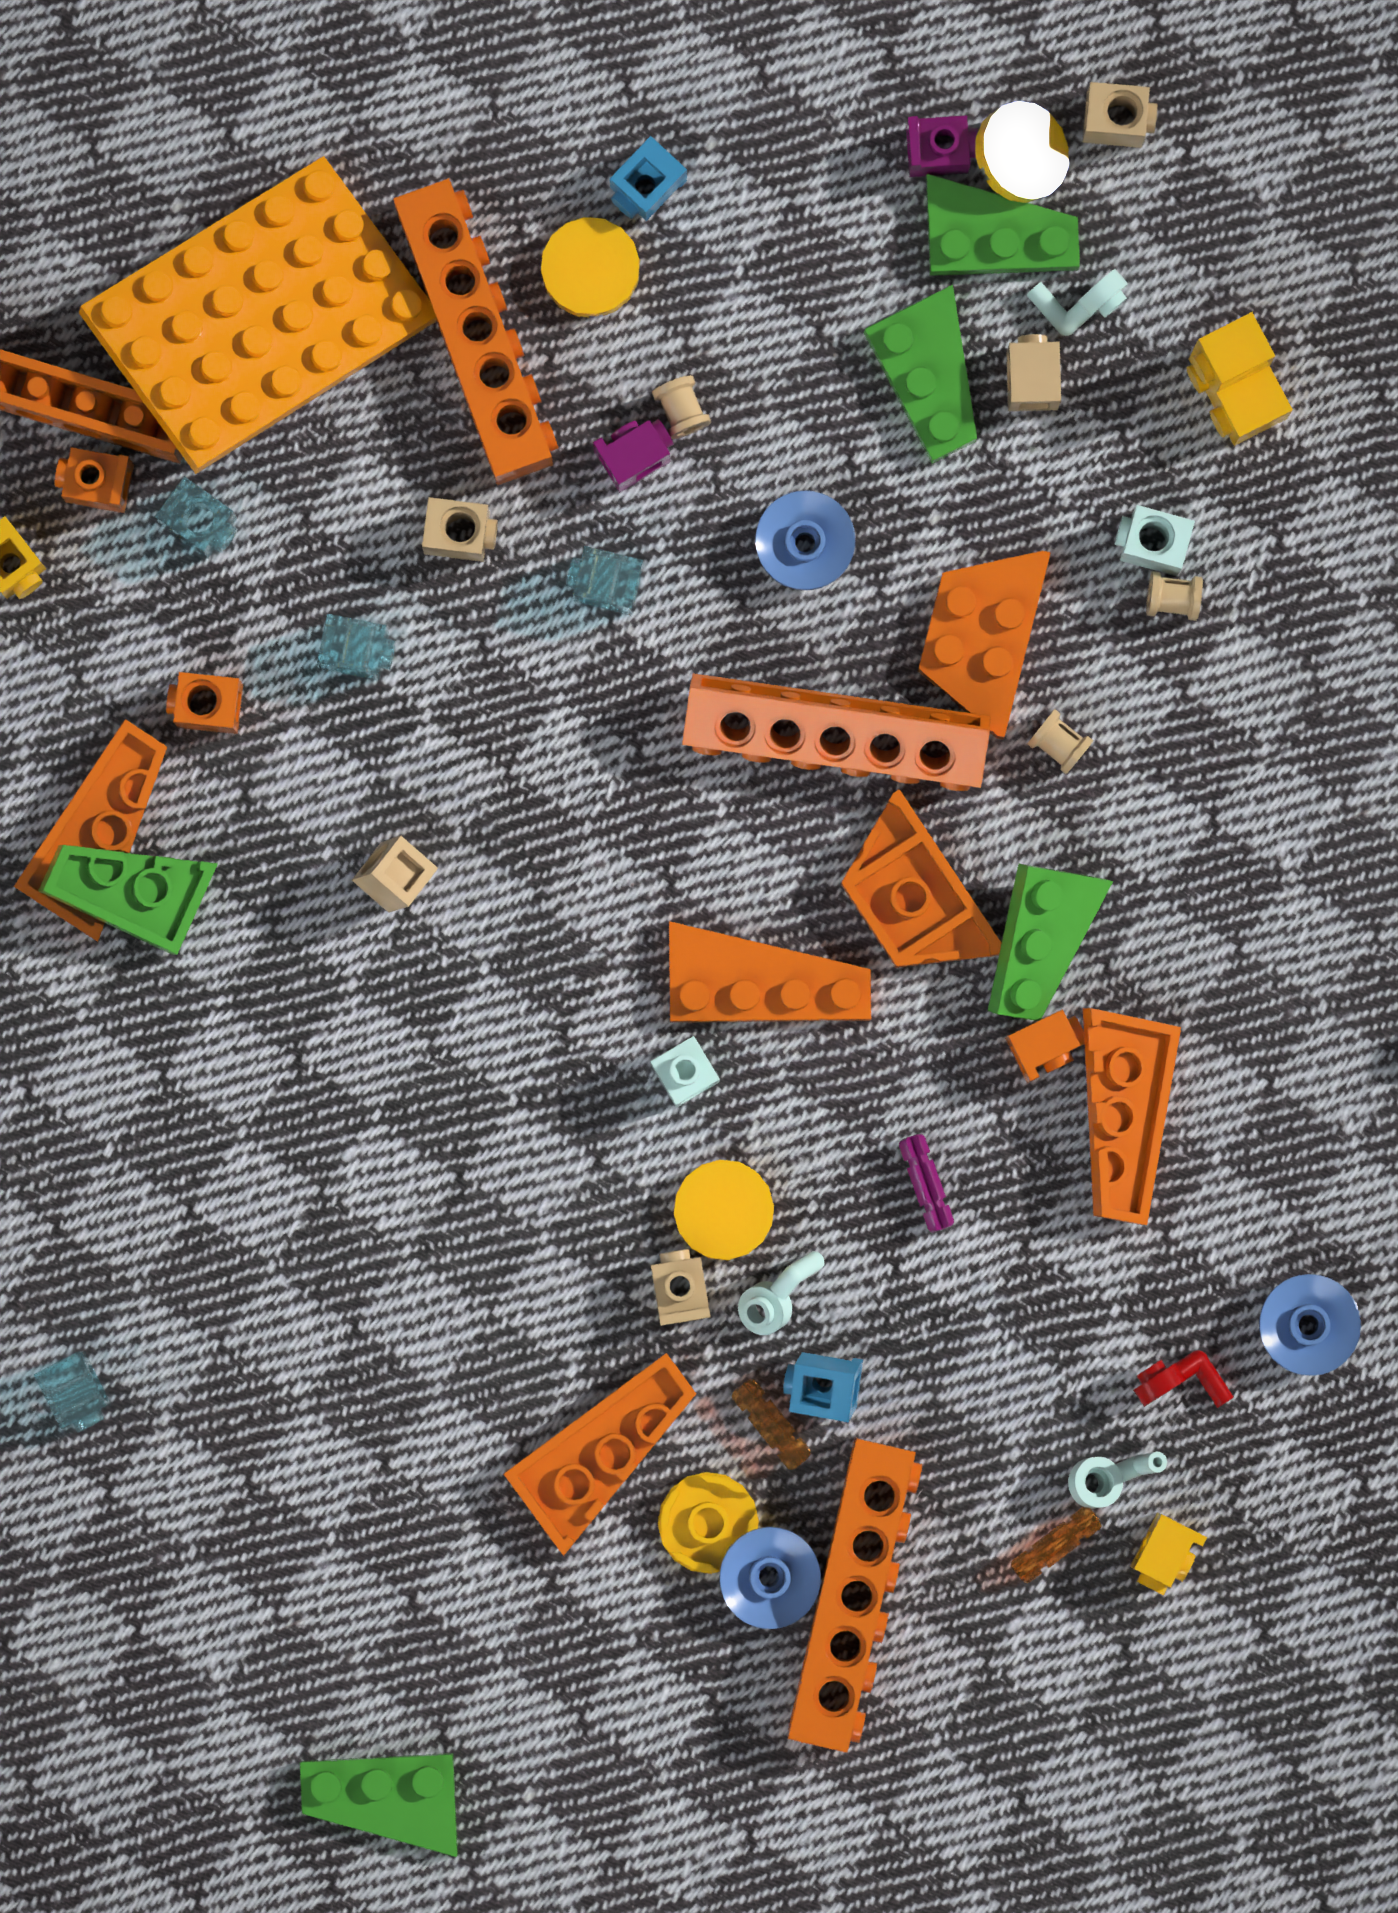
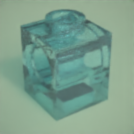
M185 476L155 515V518L162 527L207 559L215 550L222 553L231 543L238 530L233 526L237 521L234 512ZM205 509L212 512L213 523L206 531L193 532L188 529V518L194 511Z
M584 546L581 559L572 557L566 586L574 588V602L632 616L644 568L643 560Z
M327 614L317 664L321 670L379 681L382 668L391 669L396 640L388 639L389 631L386 625Z
M78 1351L33 1374L61 1429L74 1425L77 1433L105 1419L101 1410L112 1404L85 1351Z

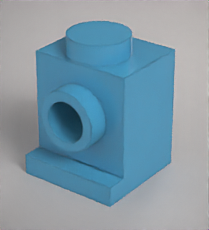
M650 136L610 178V188L615 192L610 199L628 218L632 219L638 213L647 221L679 187L681 188L686 183L687 169ZM644 179L650 180L655 186L654 190L649 194L639 193L636 189L639 181Z
M802 1352L795 1365L788 1364L785 1373L783 1393L791 1395L789 1412L849 1422L857 1408L863 1359L853 1358L850 1361ZM816 1377L831 1380L832 1385L822 1387L817 1383Z

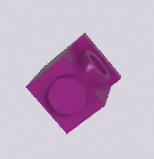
M967 115L933 118L908 117L906 139L909 177L927 176V174L937 176L969 173L970 158H975V138L978 128H968ZM937 136H950L953 140V145L947 149H942L936 145L935 138Z
M659 419L652 423L648 420L640 426L636 421L627 423L610 436L613 442L608 445L605 444L602 437L593 442L596 456L619 493L669 464L670 452L667 448L674 445L669 433Z

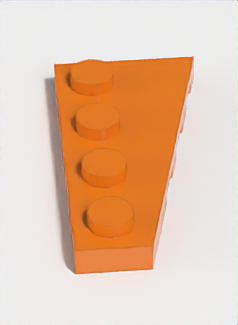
M125 719L13 887L98 942L104 922L38 890L59 845L130 853L167 746Z
M669 921L670 1023L871 1021V969Z
M1083 1008L1093 1216L1137 1225H1147L1181 1027L1093 1008Z
M667 1353L504 1473L506 1479L563 1556L697 1394Z

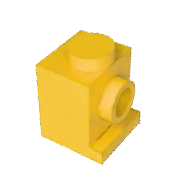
M4 516L0 519V592L6 599L13 594L22 599L42 584L43 580L39 574L45 571L46 568L10 521ZM11 556L18 557L20 559V567L12 573L5 572L3 570L4 561Z
M1156 1513L1130 1565L1131 1568L1141 1572L1137 1582L1164 1595L1167 1588H1171L1175 1579L1183 1582L1191 1569L1196 1556L1189 1552L1192 1544L1195 1543L1203 1546L1207 1537L1160 1513Z

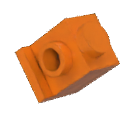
M71 447L68 459L59 458L55 473V487L63 488L61 496L66 503L125 513L134 464L129 456H116ZM88 468L99 470V478L93 484L82 482V474Z
M1062 1009L1007 1036L1005 1039L1026 1082L1029 1083L1040 1077L1036 1068L1043 1065L1046 1073H1049L1074 1061L1070 1051L1084 1045V1031L1076 1016L1074 1015L1067 1019Z

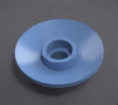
M815 491L791 492L775 500L761 516L755 537L756 552L765 571L783 586L795 590L819 589L837 580L849 566L855 550L853 523L845 509L833 498ZM801 535H808L814 540L815 545L812 550L802 552L795 545L796 539Z
M1304 1274L1283 1281L1270 1292L1261 1309L1259 1331L1267 1353L1278 1365L1296 1374L1315 1376L1331 1372L1349 1359L1359 1341L1361 1319L1353 1297L1342 1285L1325 1276ZM1305 1315H1310L1316 1320V1330L1310 1335L1303 1334L1299 1329V1321Z
M761 1527L743 1534L729 1547L721 1563L719 1583L724 1601L739 1619L754 1627L777 1629L795 1623L811 1609L819 1593L821 1572L814 1551L804 1539L787 1529ZM765 1567H773L777 1571V1579L771 1585H764L759 1580V1573Z

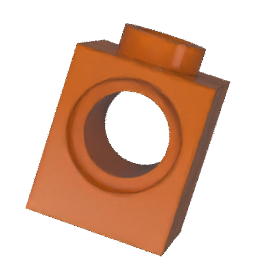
M179 672L178 684H170L168 688L166 713L174 715L173 722L178 728L238 734L243 684L239 678ZM203 690L215 693L217 702L215 708L210 713L197 715L191 711L190 703L196 693Z

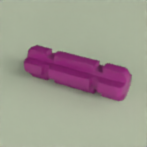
M916 1134L902 1139L899 1142V1148L904 1161L908 1160L910 1167L907 1168L919 1205H924L926 1213H923V1217L930 1232H937L951 1227L954 1224V1218L949 1205L945 1206L943 1198H946L934 1161L933 1159L929 1160L927 1156L930 1150L923 1134Z

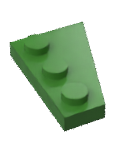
M927 174L926 192L930 276L1079 270L1078 217L1030 203L1009 201L999 194Z
M953 285L864 329V335L931 463L933 464L975 443L977 434Z
M59 845L38 891L165 952L177 955L218 863Z
M1018 863L988 1006L989 1012L1035 1021L1042 1019L1113 881Z
M453 1753L308 1760L300 1762L302 1814L450 1856H458Z

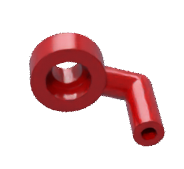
M1201 1350L1191 1352L1168 1368L1162 1360L1158 1361L1136 1376L1142 1385L1133 1390L1145 1407L1191 1376L1196 1375L1217 1408L1234 1398L1206 1353Z

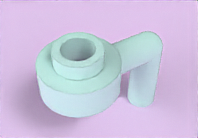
M1114 269L1082 296L1069 311L1063 308L1042 282L1037 284L1026 296L1061 335L1069 336L1098 311L1106 318L1127 299L1122 290L1128 283Z
M812 1251L787 1266L774 1282H759L747 1289L741 1295L738 1303L739 1317L744 1326L758 1335H770L785 1326L792 1315V1303L789 1295L800 1282L823 1268V1256L819 1252ZM756 1304L764 1309L765 1318L759 1314Z
M1161 1452L1136 1455L1116 1464L1104 1457L1086 1458L1079 1461L1072 1468L1068 1478L1069 1491L1073 1499L1083 1507L1091 1509L1106 1507L1118 1499L1122 1491L1123 1482L1141 1475L1162 1472L1167 1466V1459ZM1089 1474L1094 1475L1098 1480V1488L1094 1493L1090 1492L1085 1485L1086 1477Z

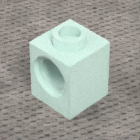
M1137 505L1131 518L1122 516L1114 544L1123 547L1120 561L1178 576L1183 567L1195 521ZM1146 528L1159 530L1165 538V547L1158 551L1147 550L1140 542L1139 533Z
M694 1036L650 1061L653 1070L676 1108L720 1082L718 1075Z

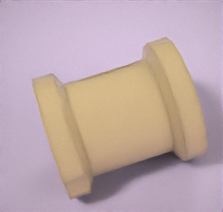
M693 375L676 378L652 391L654 400L661 401L671 427L668 433L671 439L690 435L711 424L709 414L702 413L692 388L696 384Z
M1152 571L1147 593L1146 615L1155 616L1157 612L1187 615L1188 620L1196 621L1199 617L1201 606L1202 577L1194 576L1191 581L1164 578L1160 572Z
M1054 709L1027 744L1032 749L1037 746L1057 761L1061 765L1060 770L1067 774L1094 740L1089 736L1084 738L1060 720L1061 713Z

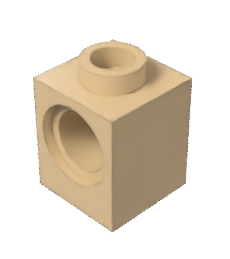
M1090 82L1086 94L1082 143L1141 148L1146 133L1154 134L1156 127L1157 103H1149L1150 87ZM1114 106H1124L1132 112L1134 121L1127 125L1115 124L1109 118L1108 110Z
M1041 334L1019 336L1018 343H1009L1006 352L1008 411L1058 410L1061 403L1060 342H1048L1047 336Z
M428 497L422 542L423 552L425 555L484 562L485 549L494 550L498 520L489 519L490 511L489 506L486 504ZM457 519L471 521L475 526L473 536L464 542H456L449 538L447 530L453 521Z
M398 836L381 842L352 881L387 912H393L409 907L437 871L438 867L406 839Z

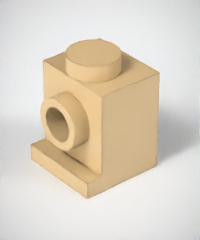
M689 1249L659 1254L661 1264L651 1265L660 1325L711 1318L701 1257L691 1259ZM682 1276L689 1281L690 1289L686 1295L676 1296L671 1292L670 1283L675 1277Z

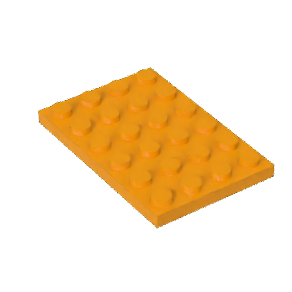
M325 156L81 305L79 309L80 316L195 474L437 321L429 298Z

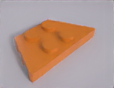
M1043 550L943 572L918 672L934 686L942 689L965 712L990 716V733L998 739L1003 740L1005 738L1051 553Z
M900 789L895 791L842 880L841 886L896 968L999 956L1001 941Z

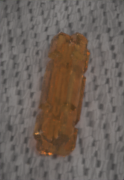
M749 1379L734 1390L732 1399L742 1412L745 1409L749 1411L751 1415L747 1418L772 1449L775 1447L779 1449L780 1453L777 1456L787 1469L793 1470L810 1457V1448L801 1437L797 1440L792 1435L795 1429L771 1399L767 1402L762 1396L765 1394V1391L757 1381Z
M1082 1507L1070 1516L1071 1521L1066 1524L1063 1521L1034 1543L1032 1551L1029 1553L1024 1551L1012 1560L1011 1567L1022 1582L1030 1583L1043 1573L1041 1571L1043 1567L1047 1566L1050 1568L1079 1546L1081 1538L1085 1537L1088 1539L1101 1529V1521L1091 1508Z

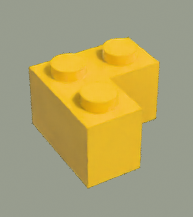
M1253 312L1199 338L1188 358L1191 365L1186 367L1188 376L1199 394L1206 391L1214 407L1209 413L1216 430L1221 437L1229 435L1234 446L1287 420L1293 411L1270 367L1275 354Z

